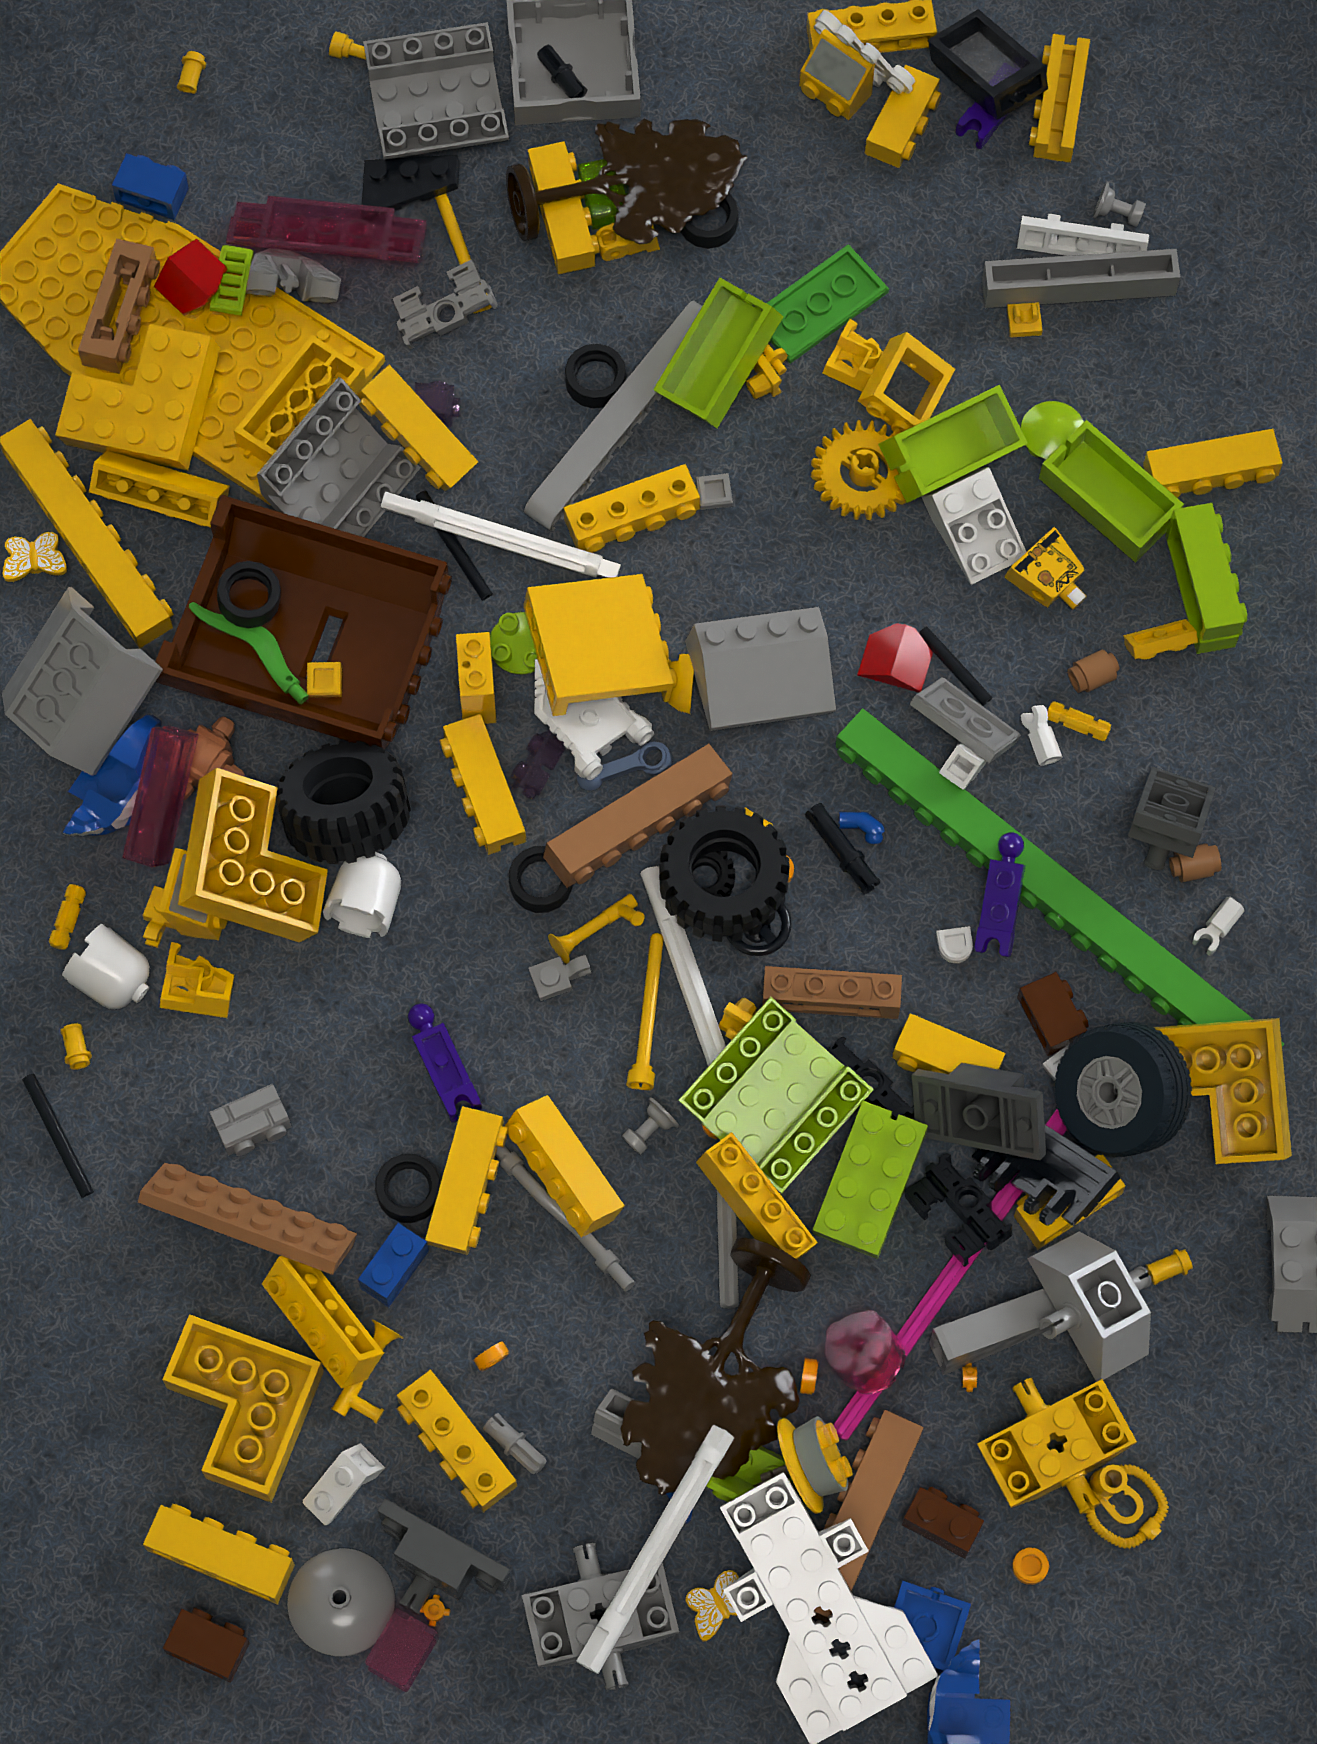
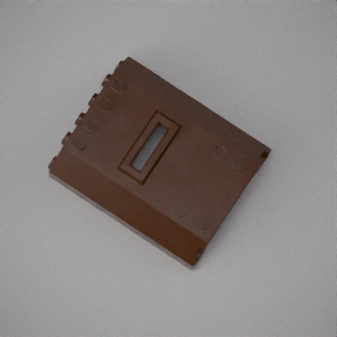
M221 495L210 522L213 539L172 642L164 640L155 662L163 669L156 683L353 743L362 741L368 743L370 747L374 744L385 750L389 743L393 741L400 724L405 725L410 713V706L407 705L411 694L416 695L419 690L421 676H418L422 665H428L432 653V647H429L433 636L438 637L442 627L443 618H440L444 595L448 594L452 582V576L448 574L447 562ZM244 561L258 562L267 566L279 580L281 595L277 613L262 627L274 636L287 667L300 681L299 685L306 692L307 663H312L329 616L343 620L327 662H341L342 697H310L304 703L299 704L289 693L286 694L276 684L250 644L203 622L190 610L189 604L195 602L209 611L223 615L218 606L217 588L219 579L225 570L236 563ZM253 579L239 580L231 586L229 592L232 604L243 610L259 609L266 604L269 596L267 587L258 580Z

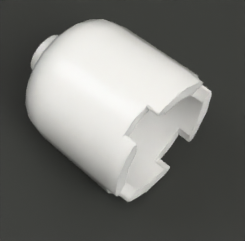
M375 852V856L367 859L365 856L359 857L357 862L354 863L344 861L337 873L324 906V918L329 920L332 917L339 921L338 929L347 933L370 938L371 932H379L381 937L385 936L389 930L401 889V878L398 870L387 861L384 855Z
M100 924L84 940L89 946L81 956L76 953L73 954L62 976L68 980V983L108 1009L126 1007L132 1000L138 1003L149 990V986L145 984L149 977L150 966L148 960L111 928Z

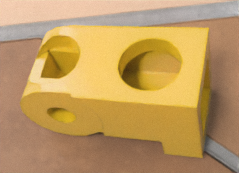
M614 223L600 228L595 233L601 257L605 261L622 258L626 255H632L645 250L647 252L660 250L657 237L651 243L638 244L617 235L612 228Z

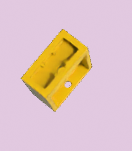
M908 332L890 338L858 402L866 407L870 415L881 418L891 426L893 432L897 430L899 434L930 419L955 368ZM900 361L930 382L914 415L883 393Z
M490 633L456 634L462 718L466 719L481 714L484 724L497 723Z

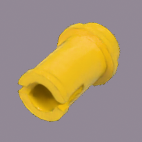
M189 51L182 57L183 68L177 84L179 91L196 93L201 71L206 68L205 57L202 54Z
M78 1023L69 1024L60 1029L67 1054L64 1060L66 1064H69L70 1069L73 1070L89 1066V1060L92 1058L91 1052L87 1051L82 1025Z
M1175 1249L1172 1255L1145 1265L1149 1271L1148 1275H1151L1153 1285H1157L1159 1282L1181 1273L1185 1276L1188 1274V1270L1193 1269L1192 1262L1185 1249L1181 1251Z

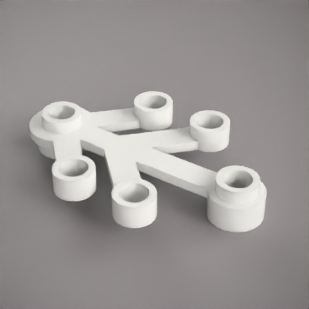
M823 10L816 18L814 29L818 34H821L824 29L828 30L841 42L858 51L869 63L875 64L873 85L879 87L884 81L898 94L902 92L909 94L913 90L912 85L915 83V79L906 69L900 65L892 68L873 45L869 43L864 45L856 34L846 25H842L832 13Z

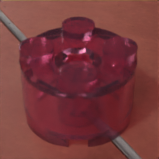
M866 1310L850 1314L828 1327L826 1331L825 1355L828 1363L848 1388L857 1390L861 1394H875L889 1388L897 1380L895 1378L900 1367L903 1370L905 1365V1350L888 1323L875 1311Z

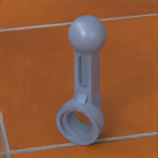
M649 742L632 755L603 764L600 774L592 780L581 778L577 774V782L585 790H595L605 780L617 778L637 770H643L649 775L657 776L671 767L672 754L663 743ZM652 750H660L662 752L661 761L654 766L647 765V754Z

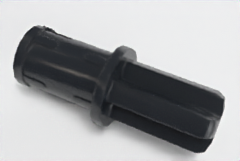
M548 44L537 52V56L551 73V81L557 83L569 98L584 97L588 89L572 71V65L570 63L565 64L551 45Z

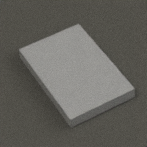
M942 677L916 694L910 703L912 707L988 763H991L1014 746L1021 736L1020 733Z

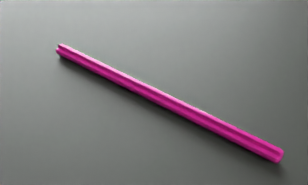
M1056 1109L1045 1125L1063 1136L1067 1131V1127L1060 1118L1059 1110ZM1010 1181L992 1199L991 1210L1003 1221L1023 1192L1012 1186ZM983 1249L968 1258L969 1264L965 1267L953 1254L833 1425L840 1439L846 1441L851 1437Z

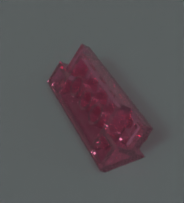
M268 196L266 204L237 201L235 214L231 216L226 244L419 263L422 261L427 222L420 219L395 217V208Z

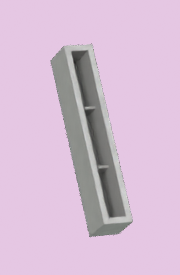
M1177 249L985 261L982 275L985 308L1007 307V304L1039 302V304L1176 296L1180 281Z

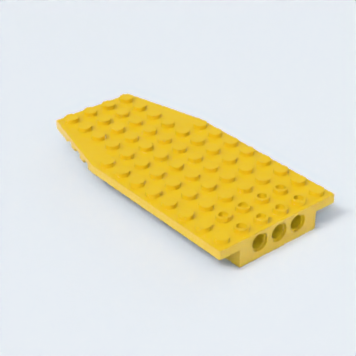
M58 183L0 251V303L61 370L69 376L74 373L132 386L149 324L211 336L221 348L192 455L268 505H271L261 495L257 473L338 377L342 378L353 392L357 394L369 383L385 363V355L276 287L275 294L271 297L247 294L242 316L210 311L211 299L206 305L190 311L188 315L184 316L154 287L156 278L151 280L149 286L151 291L147 307H142L139 315L141 317L139 332L137 335L132 336L130 342V359L128 363H123L120 374L82 365L78 348L116 239L154 247L156 259L160 261L159 274L169 256L195 239H198L218 259L221 251L176 223L158 221L152 215L143 212L138 214L126 210L123 205L114 202L109 204L97 200L94 195ZM226 272L227 274L242 276V274ZM122 277L119 283L122 291L109 328H113L114 337L117 331L115 322L128 285L123 284ZM223 284V286L234 287V288H240L239 286H232V285ZM220 295L222 299L234 301L238 299L236 297Z

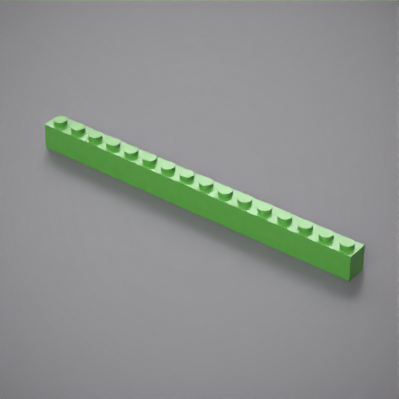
M862 708L838 734L836 748L842 760L848 764L856 763L863 769V775L875 785L881 783L889 790V796L897 804L904 805L906 803L915 811V817L926 826L932 824L941 831L940 836L947 844L952 847L958 845L966 851V857L979 868L984 866L989 870L990 859L1002 860L997 844L999 838L1008 832L1020 835L1024 841V849L1021 855L1015 858V863L1026 865L1020 895L1022 904L1029 909L1036 907L1046 915L1044 919L1052 928L1058 931L1062 928L1071 935V941L1078 949L1084 952L1087 950L1091 951L1098 957L1097 962L1103 969L1110 973L1116 971L1124 978V984L1136 994L1142 992L1151 999L1150 1004L1158 1013L1162 1015H1167L1168 1013L1178 1021L1177 1026L1254 1020L968 791L962 790L941 775L939 768Z

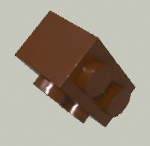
M920 1487L903 1519L902 1526L965 1559L984 1520L979 1518L980 1513L968 1505L960 1504L958 1507L946 1501L948 1496L938 1489L929 1487L926 1490Z

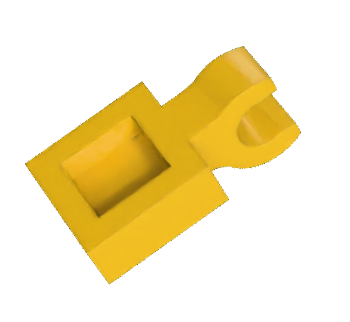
M154 886L143 913V919L149 921L143 938L146 939V945L158 948L165 928H175L158 912L164 888Z

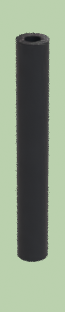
M927 626L924 627L919 634L932 652L982 706L987 704L986 702L991 701L993 697L938 637Z

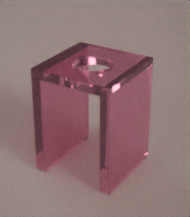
M396 1608L365 1661L368 1670L402 1691H409L439 1639L438 1632Z

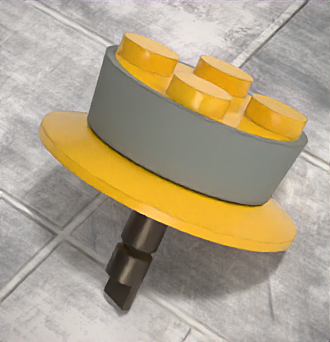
M818 1416L798 1428H795L789 1420L785 1418L780 1419L777 1424V1433L785 1465L761 1474L762 1482L753 1486L755 1488L784 1472L788 1479H792L807 1507L815 1514L821 1513L824 1507L823 1496L846 1491L848 1489V1477L853 1475L848 1459L845 1456H841L836 1444L839 1442L837 1431L831 1422L825 1424Z

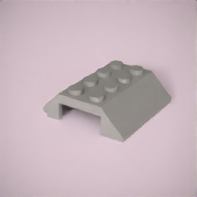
M1267 1196V1230H1271L1272 1294L1269 1297V1319L1276 1321L1277 1332L1302 1333L1303 1322H1308V1333H1317V1197Z

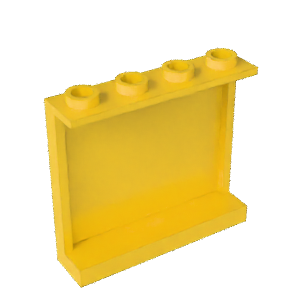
M643 574L527 587L524 610L553 716L566 715L568 703L661 692L664 702H669L672 688H675L677 683L676 673L673 668H669L667 661L669 657L668 645L665 640H661L660 617L658 613L653 612L652 589L650 586H646Z

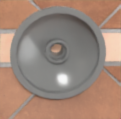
M332 1549L312 1557L299 1569L288 1593V1614L295 1632L310 1648L329 1656H351L369 1649L386 1633L394 1615L395 1592L389 1575L374 1558L354 1549ZM339 1592L344 1593L346 1601L343 1604L334 1603L333 1597Z

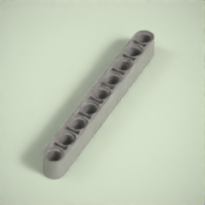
M691 301L534 492L524 509V513L548 530H555L554 525L559 518L564 519V507L574 504L573 501L577 496L585 493L593 483L594 479L592 478L598 470L602 472L614 457L611 454L615 449L623 446L633 432L631 430L636 423L640 424L652 410L650 406L655 400L659 401L662 398L653 389L701 310L702 305L696 301Z

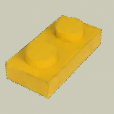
M1187 619L1123 635L1126 649L1135 659H1150L1155 657L1157 653L1168 650L1180 651L1187 648L1190 644L1198 643L1197 631Z

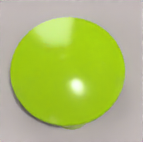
M1057 401L1039 403L1025 414L1021 423V430L1028 442L1025 446L1032 456L1047 459L1061 444L1065 446L1067 438L1084 421L1074 408L1065 403Z
M525 612L503 614L490 634L491 655L494 662L503 670L513 674L535 672V659H537Z

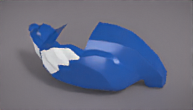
M146 715L132 724L114 745L96 775H90L84 771L80 773L68 792L82 799L83 803L74 812L70 822L66 825L63 831L65 835H105L130 825L137 817L165 770L161 753L156 745L157 734L161 727V721L157 717Z
M979 1639L963 1648L957 1656L951 1659L949 1668L936 1678L928 1699V1744H1009L1010 1700L975 1699V1694H980Z

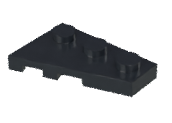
M441 155L364 160L361 207L363 221L372 219L374 215L390 210L391 213L402 209L401 205L418 199L423 202L457 190L460 166L458 156Z

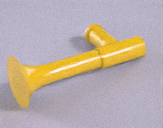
M628 894L572 933L560 937L549 934L548 939L558 956L567 964L570 962L569 956L574 947L606 925L622 917L632 925L640 926L644 922L645 917L642 912L634 910L638 903L632 894Z
M371 1320L375 1327L373 1339L382 1351L392 1340L397 1338L403 1339L402 1336L375 1320ZM364 1381L344 1387L332 1410L345 1417L351 1407L377 1424L384 1413V1409H379L358 1396Z

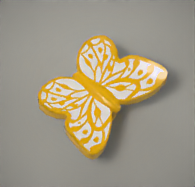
M46 532L39 535L34 542H29L22 537L8 538L5 542V548L10 557L6 558L3 566L5 581L15 582L24 578L29 573L65 574L67 566L62 553L57 550L59 545L58 535L54 532Z
M734 1571L722 1572L715 1580L714 1587L710 1588V1590L695 1588L686 1595L685 1602L692 1611L697 1612L695 1626L703 1642L710 1640L717 1633L724 1619H728L730 1615L737 1616L723 1590L739 1578Z

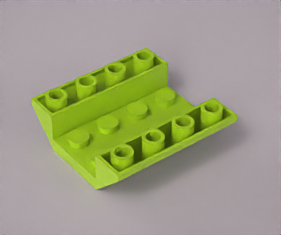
M769 997L678 1101L719 1140H722L732 1132L773 1186L780 1193H783L874 1089L850 1067L840 1063L795 1022L796 1019L772 997Z

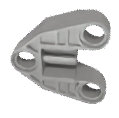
M269 248L254 255L250 265L246 294L271 297L275 294L276 287L283 288L287 293L296 290L302 301L309 300L328 304L337 302L341 278L315 260L291 250Z

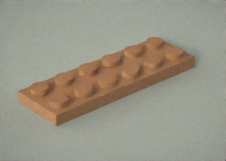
M164 1163L142 1188L138 1203L332 1275L352 1249L357 1233L347 1230L341 1224H330L319 1220L308 1212L292 1210L284 1207L276 1200L262 1199L250 1194L246 1189L233 1188L219 1183L213 1177L200 1176L189 1172L178 1164Z

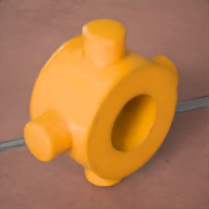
M969 1363L962 1367V1388H966L967 1392H973V1388H977V1367H972V1363Z
M433 1595V1598L422 1606L420 1613H424L426 1619L429 1620V1626L435 1627L436 1622L440 1621L444 1616L450 1615V1609L444 1607L439 1595Z

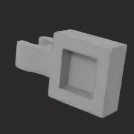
M586 955L577 957L566 965H563L559 956L528 968L540 1001L571 991L570 980L591 974Z

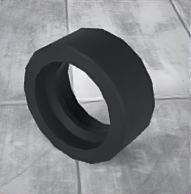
M730 193L719 205L726 211L727 220L725 225L716 230L706 231L698 229L688 221L680 231L688 242L696 247L709 249L720 247L730 241L736 233L739 216L737 202Z
M596 343L580 347L568 358L565 367V381L568 393L574 401L582 406L593 409L604 408L626 381L624 360L617 351L607 345ZM592 361L607 363L614 370V382L603 390L593 391L585 389L577 381L578 369Z
M253 561L239 562L227 568L220 577L217 588L219 610L225 619L234 625L244 628L259 627L269 622L278 611L281 595L279 580L274 572L262 563ZM239 580H258L267 587L268 600L259 609H239L230 601L229 592L231 586Z
M533 846L523 850L513 860L509 869V886L514 900L522 908L534 913H548L560 908L568 900L573 885L566 888L561 881L558 890L547 897H534L524 891L521 885L522 873L532 863L546 862L543 858L546 846Z
M401 1154L390 1158L380 1168L375 1183L376 1197L381 1209L389 1218L401 1223H415L426 1219L433 1213L441 1180L437 1169L428 1159L417 1154ZM404 1169H414L421 1172L427 1178L429 1184V1193L426 1199L420 1205L413 1208H403L396 1205L390 1199L388 1193V1184L391 1178L397 1172Z

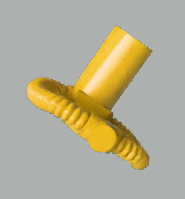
M1113 1464L1094 1472L1089 1482L1097 1500H1099L1105 1510L1115 1521L1121 1524L1134 1523L1141 1517L1144 1508L1143 1500L1136 1491L1127 1485V1474H1131L1142 1480L1155 1499H1157L1158 1508L1153 1518L1150 1517L1139 1529V1532L1130 1538L1117 1537L1116 1534L1114 1535L1107 1528L1105 1529V1526L1100 1524L1101 1522L1096 1516L1095 1508L1091 1510L1090 1506L1088 1512H1086L1087 1521L1090 1522L1089 1525L1092 1526L1094 1532H1097L1101 1538L1104 1537V1540H1107V1542H1111V1544L1119 1548L1130 1549L1131 1546L1135 1548L1142 1544L1143 1541H1146V1539L1153 1540L1162 1531L1160 1524L1164 1521V1517L1167 1516L1166 1513H1168L1167 1509L1169 1508L1167 1505L1168 1501H1166L1167 1497H1164L1165 1494L1162 1493L1163 1490L1160 1489L1158 1483H1155L1156 1481L1153 1480V1477H1150V1474H1147V1471H1144L1143 1468L1140 1469L1139 1466L1136 1467L1131 1464H1124V1466L1122 1464L1120 1466ZM1124 1491L1123 1495H1128L1134 1500L1136 1510L1133 1515L1124 1517L1115 1510V1505H1111L1108 1501L1114 1494Z

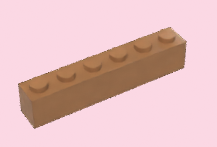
M707 744L547 842L543 858L566 888L576 882L583 884L594 875V871L602 866L607 868L614 865L622 857V854L629 849L633 851L640 849L648 842L650 836L657 832L660 834L667 832L675 825L676 820L684 815L693 816L697 810L702 808V804L710 799L716 801L722 798L729 791V784L733 773L711 745Z
M884 1410L881 1419L874 1416L866 1434L867 1437L871 1438L866 1451L861 1448L859 1449L852 1468L857 1470L852 1483L848 1482V1489L839 1493L837 1500L843 1502L838 1515L830 1514L824 1529L851 1518L867 1549L870 1551L924 1427L887 1410ZM869 1551L838 1568L851 1592ZM821 1606L814 1609L816 1615L813 1617L826 1623L830 1621L828 1619V1616L832 1614L830 1609L824 1611Z

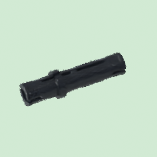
M822 803L814 805L810 808L813 813L807 811L805 817L840 861L839 867L841 870L849 873L863 894L874 890L875 888L872 884L878 886L880 879L875 876L864 861L865 855L862 851H857Z

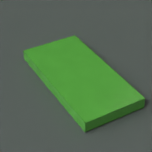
M848 244L767 302L768 305L784 316L770 342L776 349L782 348L788 355L786 360L791 364L846 324L849 319H853L889 293V288Z

